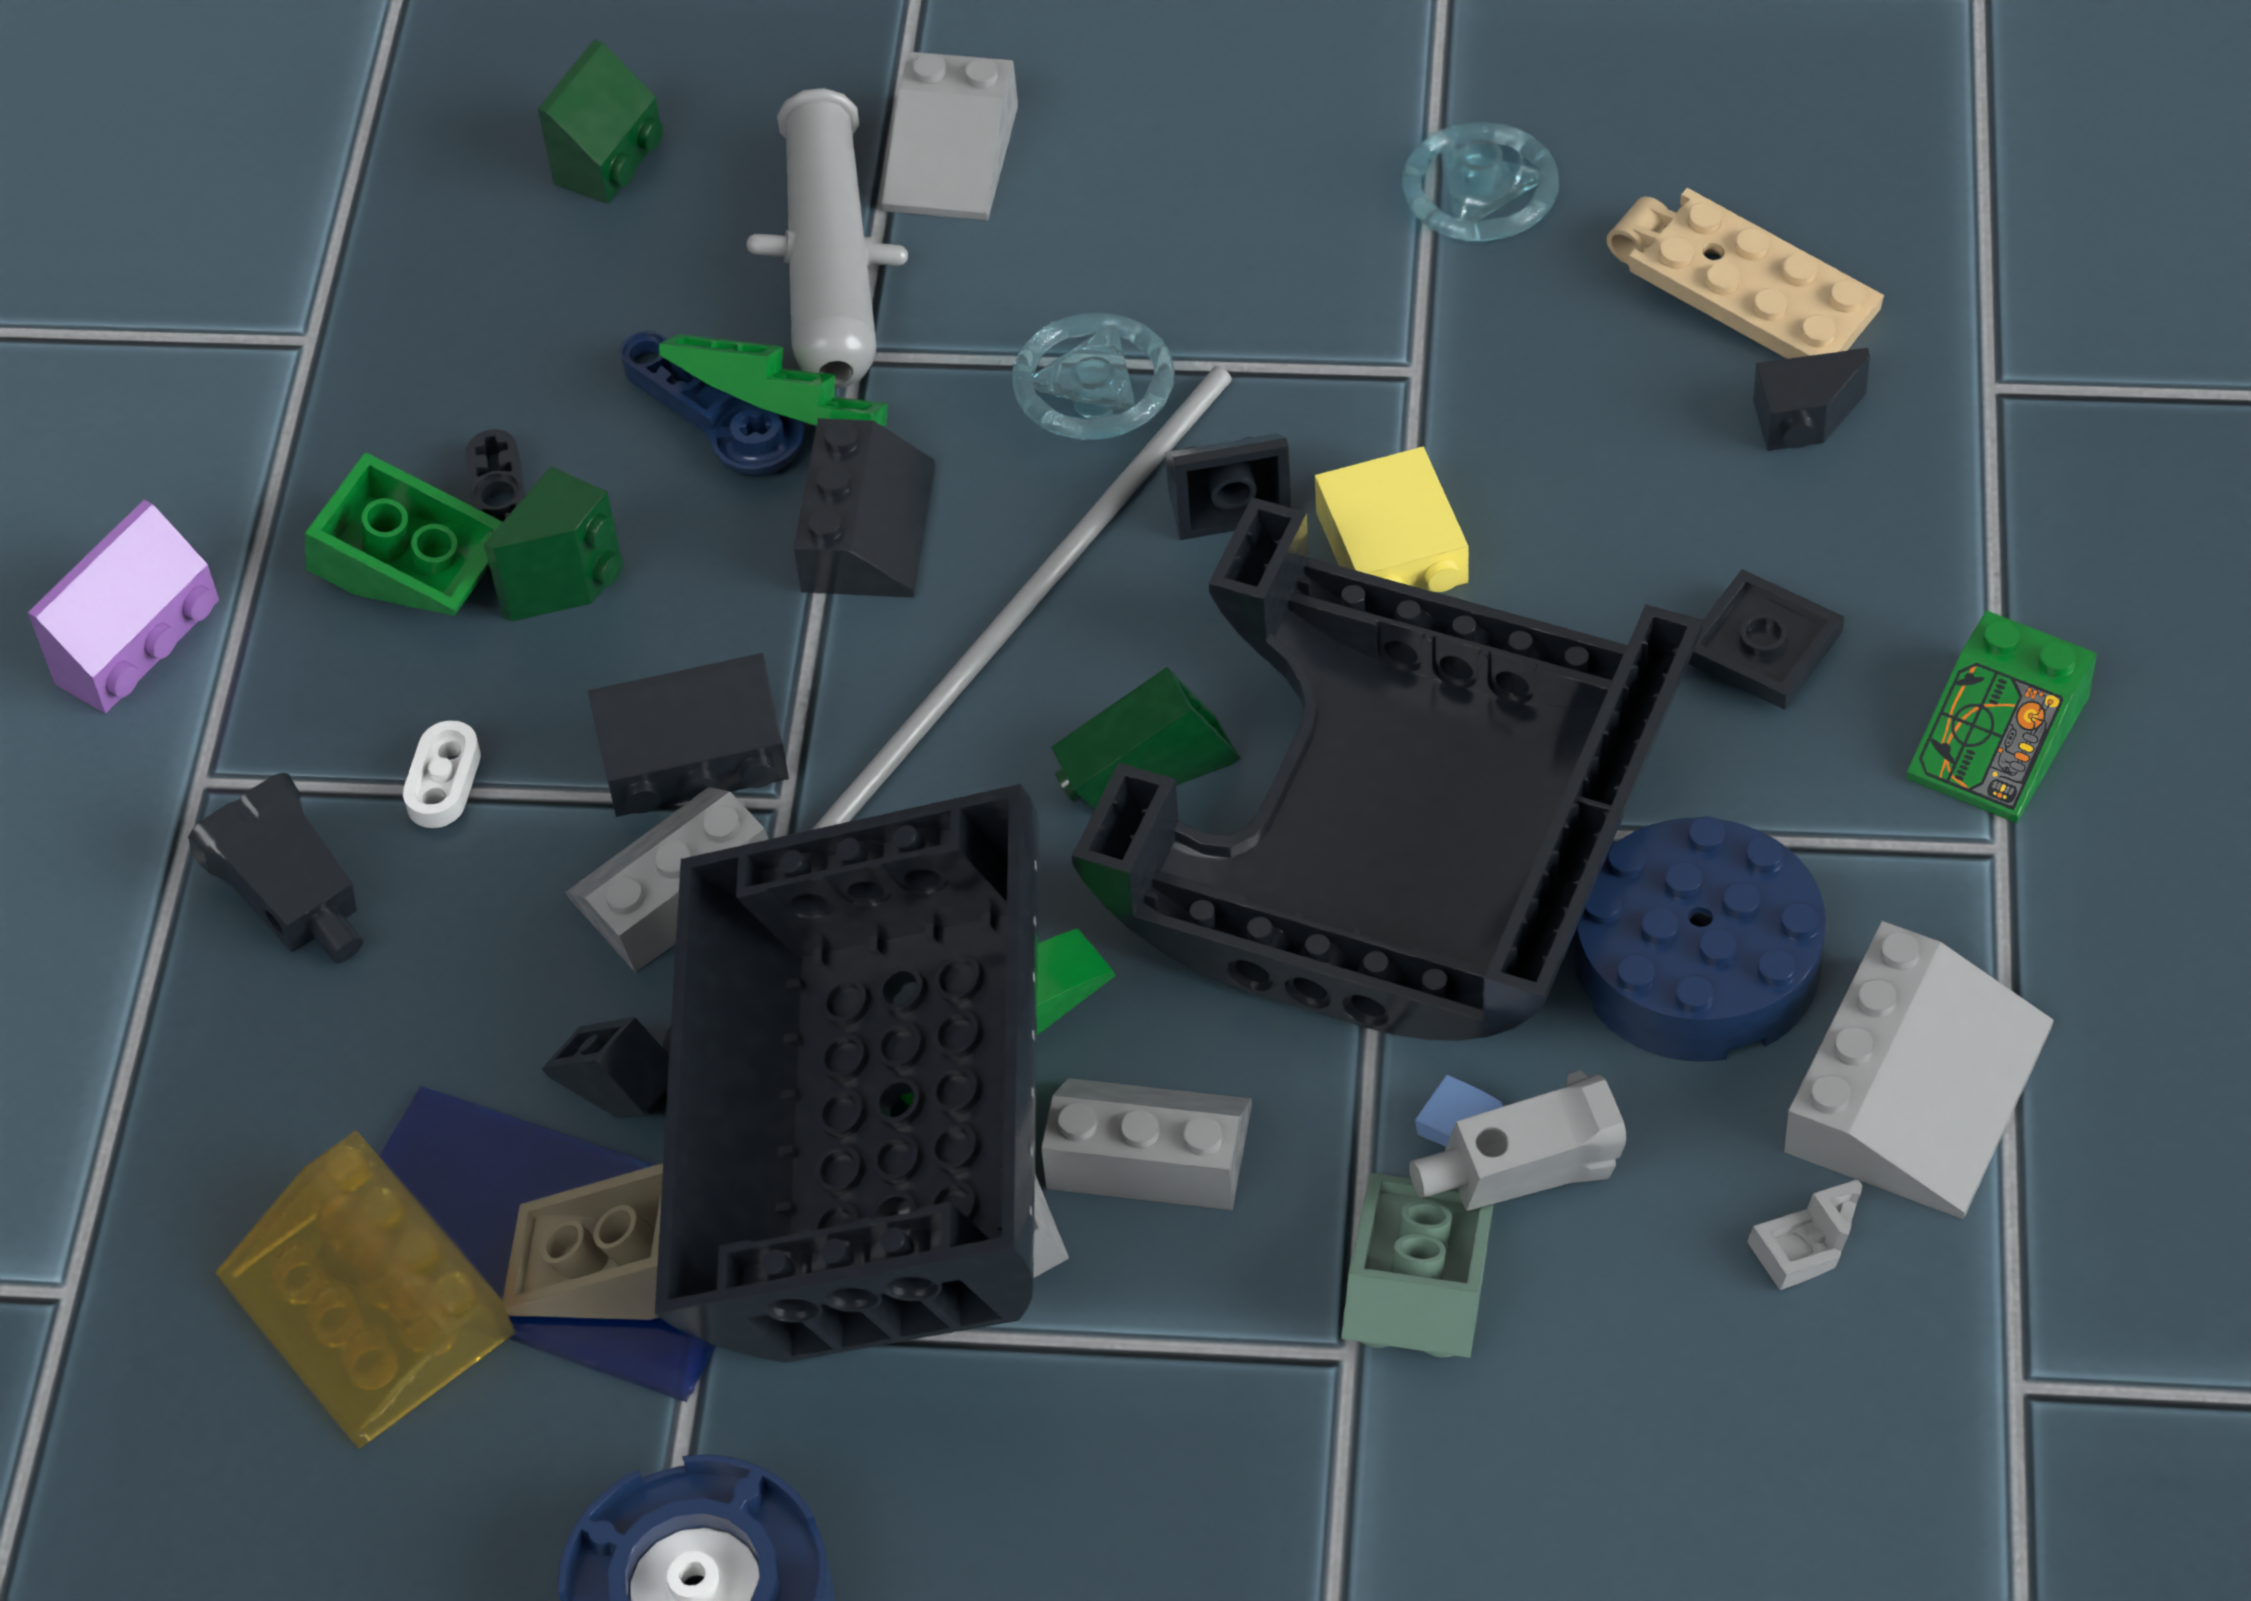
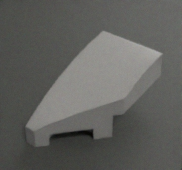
M1858 1179L1813 1193L1805 1210L1753 1226L1747 1243L1779 1290L1802 1283L1836 1267L1852 1226L1851 1221L1863 1188Z

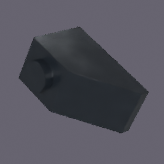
M1868 348L1756 363L1753 402L1768 451L1802 448L1807 445L1822 444L1828 439L1866 395L1870 362Z
M636 1017L580 1026L542 1068L549 1078L616 1118L641 1114L648 1116L657 1111L667 1101L669 1054Z

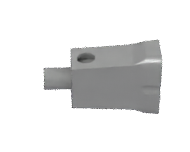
M1579 1070L1567 1075L1564 1088L1456 1121L1444 1152L1410 1161L1411 1181L1420 1198L1457 1188L1465 1210L1469 1211L1564 1184L1607 1180L1616 1167L1615 1159L1620 1158L1626 1144L1625 1125L1606 1079L1598 1074L1588 1077Z

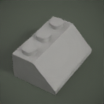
M708 787L567 890L566 894L636 973L676 944L681 859L768 840L769 838L765 828L730 791Z
M1067 1078L1052 1096L1041 1148L1046 1188L1050 1190L1233 1210L1251 1114L1252 1099Z

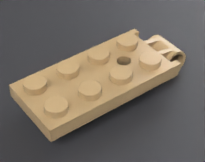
M1686 188L1681 194L1680 204L1682 207L1677 212L1668 210L1663 203L1655 198L1646 196L1639 198L1607 235V245L1610 251L1619 260L1628 264L1630 272L1787 359L1847 351L1880 311L1884 298L1883 294L1689 188ZM1713 253L1721 256L1722 258L1719 260H1710L1706 258L1703 254Z

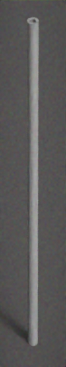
M1215 366L812 830L850 822L1163 461L1166 457L1165 452H1170L1228 386L1231 382V376L1227 370L1220 366Z

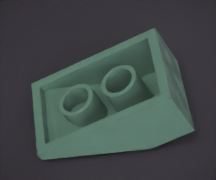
M1370 1173L1349 1270L1341 1339L1359 1341L1366 1346L1374 1348L1393 1346L1425 1351L1436 1357H1450L1454 1355L1471 1358L1494 1204L1466 1211L1457 1188L1420 1198L1413 1187L1411 1178Z

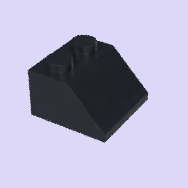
M1271 434L1259 437H1246L1230 442L1200 447L1194 446L1183 450L1165 452L1168 492L1180 540L1235 531L1252 497L1291 508L1289 446L1287 438L1284 436Z

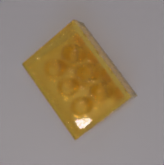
M356 1130L301 1170L215 1272L219 1280L358 1449L362 1448L515 1334L501 1298Z

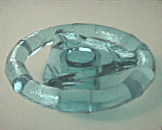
M1470 122L1455 124L1440 130L1413 149L1402 170V191L1411 213L1429 229L1445 236L1465 241L1486 242L1502 240L1524 232L1549 213L1559 193V173L1555 160L1549 150L1531 134L1499 123ZM1496 143L1516 149L1536 169L1502 160L1501 148ZM1463 145L1461 149L1453 147ZM1439 153H1441V162L1454 217L1440 210L1424 195L1421 180L1432 159ZM1538 185L1530 203L1521 211L1505 218L1480 220Z
M1090 312L1066 316V318L1057 320L1034 334L1022 346L1013 364L1012 387L1015 398L1023 413L1042 429L1068 438L1094 441L1121 436L1137 429L1153 418L1165 406L1173 389L1175 369L1170 351L1163 339L1145 324L1121 315ZM1093 335L1034 374L1043 354L1053 345L1067 338ZM1120 337L1130 340L1149 356L1154 368V376L1144 398L1136 405ZM1035 391L1072 399L1075 410L1080 415L1089 419L1073 418L1057 413ZM1114 409L1123 411L1120 414L1108 415L1112 413Z

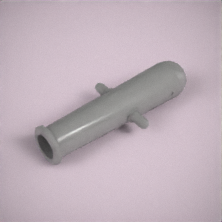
M826 88L809 89L788 98L777 114L779 132L786 139L788 230H786L785 236L753 234L747 239L746 246L752 254L783 257L784 263H789L791 343L794 359L799 370L834 374L835 388H843L861 380L876 356L877 345L868 275L870 264L901 266L906 263L908 252L903 246L872 243L871 237H864L853 145V134L859 126L857 106L843 93Z

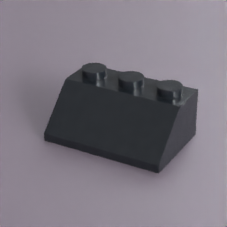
M818 418L794 544L801 592L914 598L936 469L935 460L875 421Z
M763 653L588 690L616 817L633 813H647L655 808L687 802L708 787L733 792L747 788H761L774 782L789 779L783 742Z

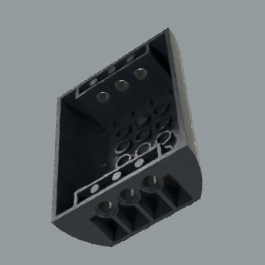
M1021 784L681 859L655 1314L668 1324L707 1343L734 1352L785 1363L1019 1321L1028 1309L1033 1295L1039 821L1031 797ZM910 982H916V990L912 997L902 1004L894 1005V997L902 990L903 986ZM913 1093V1101L908 1110L899 1116L890 1117L891 1107L897 1103L900 1096ZM910 1207V1213L894 1215L898 1209Z

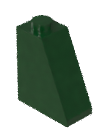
M1168 667L1051 746L1061 766V769L1055 772V776L1063 790L1074 802L1083 798L1094 810L1118 763L1176 779V785L1230 766L1240 759L1218 717Z

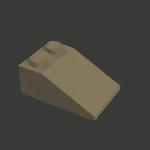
M663 1163L520 1204L501 1310L508 1316L637 1320L658 1318L659 1316L655 1314Z

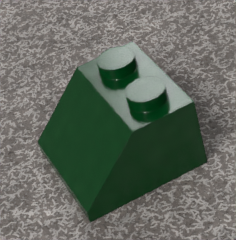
M595 39L538 108L554 185L607 204L622 186H626L631 181L635 169L649 151H654L658 147L663 135V124L660 121L656 96L603 42Z
M553 467L546 471L484 544L502 617L512 622L591 604L605 586H610L616 581L623 566L607 491Z

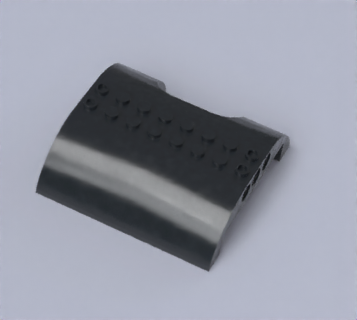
M1252 497L1209 581V593L1220 612L1235 631L1289 682L1302 703L1304 711L1302 722L1258 814L1246 828L1229 835L1203 833L1179 821L1176 779L1118 763L1072 854L1073 866L1104 907L1132 932L1162 953L1190 969L1226 985L1365 1028L1418 1039L1461 1041L1490 1037L1514 1029L1533 1017L1545 1004L1703 630V620L1645 604L1629 644L1625 645L1309 558L1307 512Z

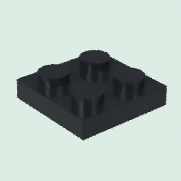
M1741 569L1703 619V630L1688 664L1785 710L1843 632L1844 616Z

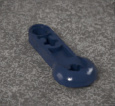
M642 331L629 336L622 343L620 354L626 377L639 388L706 433L716 457L728 469L747 476L772 474L788 466L800 452L805 437L802 421L761 409L712 387L662 356L647 364L633 362L637 356L643 353L655 352L659 354V344L668 339L664 335L655 331ZM671 372L673 373L674 379L678 381L675 384H673Z

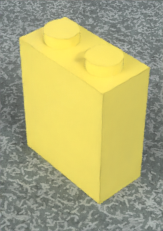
M1424 446L1315 475L1316 513L1339 566L1432 592H1444L1455 586L1468 583V544Z

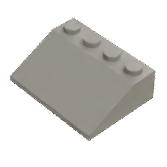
M1882 921L1790 1106L1784 1152L1964 1220L2052 1029L2053 1019L1942 942Z

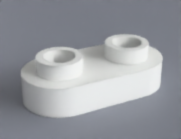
M443 721L428 728L421 736L403 788V798L408 815L416 824L427 828H439L454 822L462 814L481 758L476 734L469 725L460 721ZM450 756H458L453 760L447 759Z

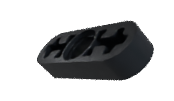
M492 429L475 435L467 445L466 453L472 503L474 508L504 522L525 497L523 475L514 437L506 431ZM498 454L500 471L490 472L489 456ZM497 492H508L513 495L511 501L502 506L492 507L484 503L490 495Z

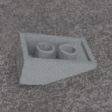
M909 52L898 90L882 200L883 211L988 221L1018 108L1013 60Z

